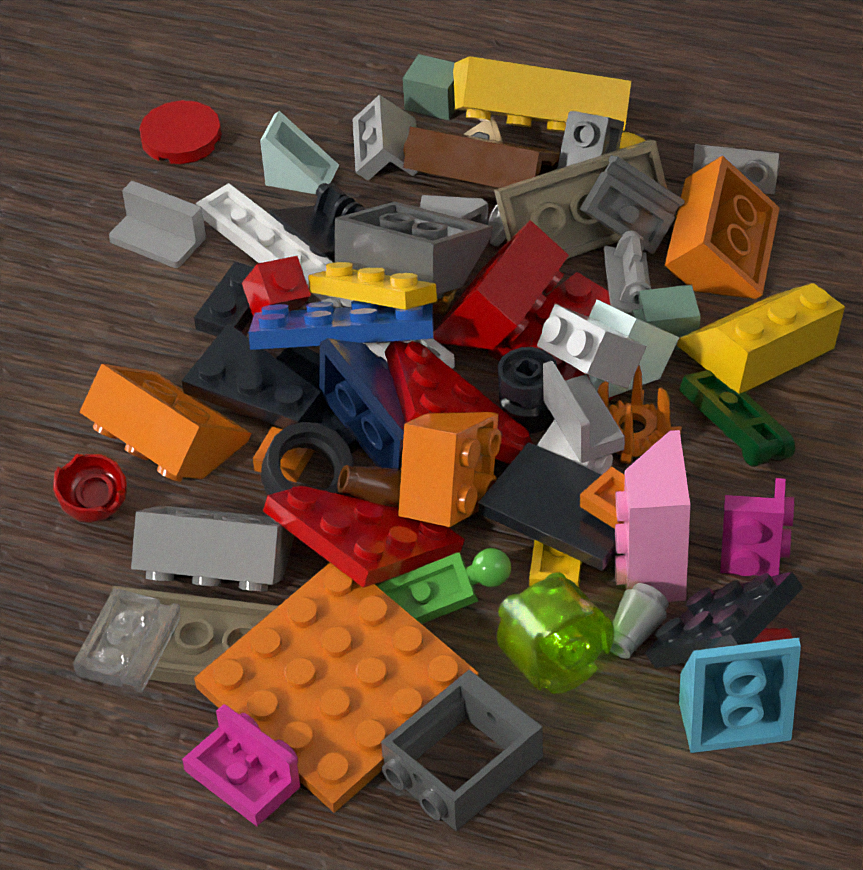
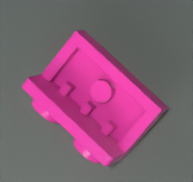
M776 478L774 498L725 495L720 573L738 574L741 576H760L764 573H769L770 576L779 575L780 558H790L791 529H783V526L793 527L794 497H785L786 479Z
M223 704L216 710L219 727L182 759L184 771L255 826H258L300 788L297 766L298 757L287 743L282 740L274 741L263 733L258 724L248 714H238L226 704Z

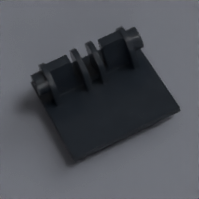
M322 183L316 190L317 200L315 205L269 211V214L283 225L286 232L302 240L309 246L312 253L320 257L330 258L335 255V218L366 209L360 203L355 202L351 196H347L336 184Z

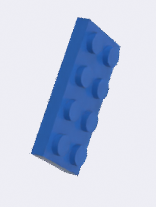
M352 301L351 307L333 308L332 302H314L306 305L307 310L289 311L288 305L275 304L262 307V312L255 313L249 329L250 350L320 346V342L327 338L357 343L433 339V303L404 310L360 301Z

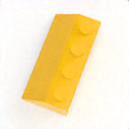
M471 56L454 63L455 109L467 111L466 118L491 121V115L507 117L506 124L531 127L532 121L547 123L546 130L564 133L568 113L570 111H577L623 121V131H625L631 81Z

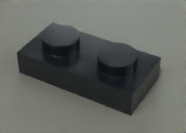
M239 262L233 263L195 315L196 330L218 336L229 323L242 332L253 316L242 282L254 267Z

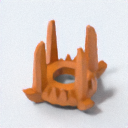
M638 365L633 376L631 403L626 401L622 403L621 400H618L616 405L612 404L609 407V382L605 381L600 384L597 392L618 427L620 428V425L624 422V430L620 428L625 436L624 450L615 452L621 455V463L631 464L633 457L643 455L669 431L680 430L681 435L682 426L671 427L670 399L666 390L662 387L658 389L657 410L654 404H643L644 390H642L640 365ZM633 420L642 422L645 428L640 432L634 433Z

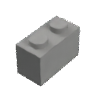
M557 304L554 305L549 318L544 323L541 337L537 343L538 347L582 372L626 389L629 388L647 347L596 319Z

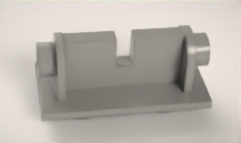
M695 144L692 174L723 155L763 193L775 194L780 167L779 153Z
M636 231L625 232L616 248L604 246L610 306L626 313H632V310L639 309V291L651 289L646 253L643 252L645 241Z

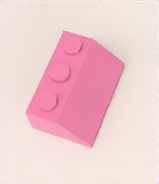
M680 430L669 431L625 470L624 491H617L615 494L617 521H624V524H615L617 554L623 553V555L615 556L616 585H625L626 590L632 589L637 583H644L660 591L668 602L686 601L690 498Z

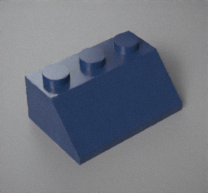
M330 338L321 341L319 390L323 400L343 425L354 435L356 441L378 468H397L401 470L405 419L388 363L383 357H376L369 347L363 343Z

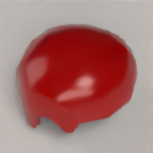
M77 453L62 468L58 466L56 468L53 491L66 514L79 522L94 523L111 517L122 506L126 499L127 481L125 474L114 460L102 454L83 455Z

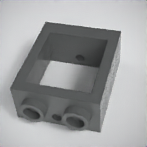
M468 670L381 741L382 756L384 758L382 770L387 780L396 789H406L418 799L423 810L434 820L442 819L457 831L543 758V726L471 670ZM467 719L501 746L504 751L458 790L453 792L415 760L463 720Z

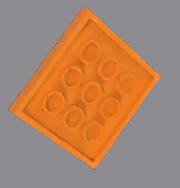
M329 563L195 676L194 681L196 688L218 708L226 704L238 714H248L258 724L260 730L274 741L282 740L287 743L298 757L297 766L300 783L335 813L382 771V766L384 765L382 740L465 672L471 670L478 677L479 672L375 584L363 588L333 564Z

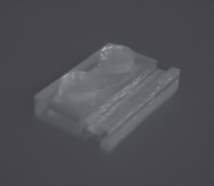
M114 588L73 662L76 675L122 687L123 684L135 687V691L142 693L182 617L180 605L172 603L171 607L162 605L159 599Z

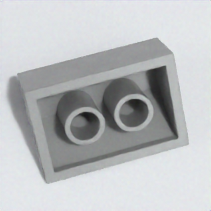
M159 505L136 511L131 569L146 571L145 578L150 580L174 581L175 574L193 576L192 584L221 586V579L239 581V589L268 591V584L273 585L284 578L295 535L269 516Z

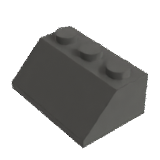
M394 201L335 218V262L352 263L354 270L383 268L385 269V275L389 276L398 273L417 274L418 281L436 284L437 299L444 297L445 292L463 287L492 236L493 226Z

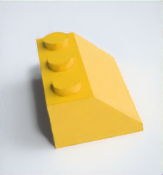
M811 283L769 296L678 339L677 346L705 369L715 374L729 388L740 394L833 350L845 306L830 296L825 290Z

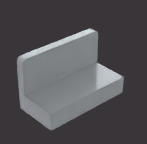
M380 94L353 118L355 171L361 177L369 180L385 165L392 162L410 175L415 176L419 171L405 169L403 164L405 158L404 143L408 137L410 126L417 127L416 120Z
M131 181L122 190L127 216L109 233V239L112 244L173 268H179L206 239L201 206L135 181Z
M553 361L543 363L544 402L580 463L624 450L625 436L588 376L585 374L565 381Z

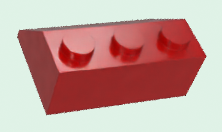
M530 220L480 269L433 330V339L443 344L492 350L506 337L511 342L514 341L530 323L525 318V315L530 318L546 301L547 297L542 292L545 294L549 293L564 276L559 269L569 255Z

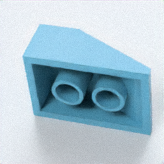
M799 638L695 650L692 652L680 673L679 706L690 753L790 741L792 739L801 651Z

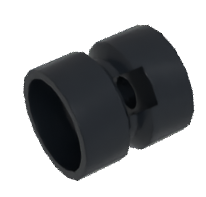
M520 347L505 354L498 364L499 408L524 426L529 434H534L546 430L555 420L544 402L543 363L553 361L557 367V362L551 354L543 349Z

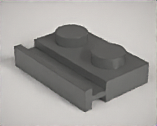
M611 155L608 160L610 162L604 173L601 172L579 210L621 237L627 231H636L644 238L645 247L643 251L654 255L675 219L673 215L678 207L683 205L685 200L618 156Z

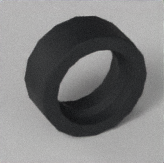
M301 422L285 427L274 436L267 449L261 468V481L267 495L296 487L284 477L280 468L283 455L288 450L295 448L312 449L322 454L331 463L334 470V479L331 485L323 489V491L344 495L339 493L337 489L339 474L345 465L354 467V458L347 442L336 431L319 423Z

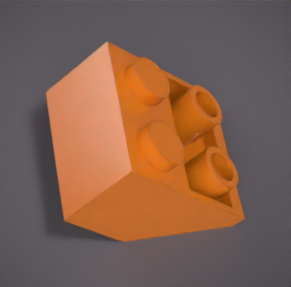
M491 412L425 414L404 424L398 516L451 527L478 512V502L497 480V477L494 475L495 456L501 445V433L497 429L498 414Z

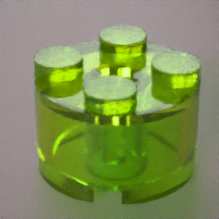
M560 572L550 574L544 580L528 587L521 594L508 596L501 603L498 614L502 618L497 632L499 648L531 684L540 691L541 688H547L552 694H560L578 687L597 671L598 667L593 662L603 650L608 655L613 645L614 626L611 620L573 581Z

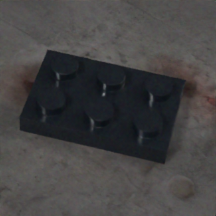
M793 572L776 576L764 573L750 582L741 584L739 580H735L723 588L713 591L710 587H706L688 599L686 602L688 610L680 618H674L659 628L655 634L658 640L645 654L655 668L686 663L695 650L750 644L804 587Z

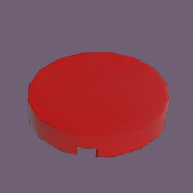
M180 100L160 105L152 109L142 119L139 127L143 150L155 160L160 161L159 157L169 159L170 164L196 162L208 156L215 149L214 144L217 141L220 142L222 136L218 114L209 106L197 101Z

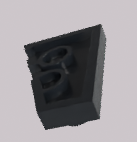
M229 323L181 380L184 394L281 428L301 422H310L323 405L322 394L319 389L266 350H250L249 338Z

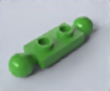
M487 548L475 556L472 565L466 567L463 557L458 552L376 586L418 622L423 624L478 602L473 585L478 583L486 587L502 585L510 576L511 562L503 551L496 548Z

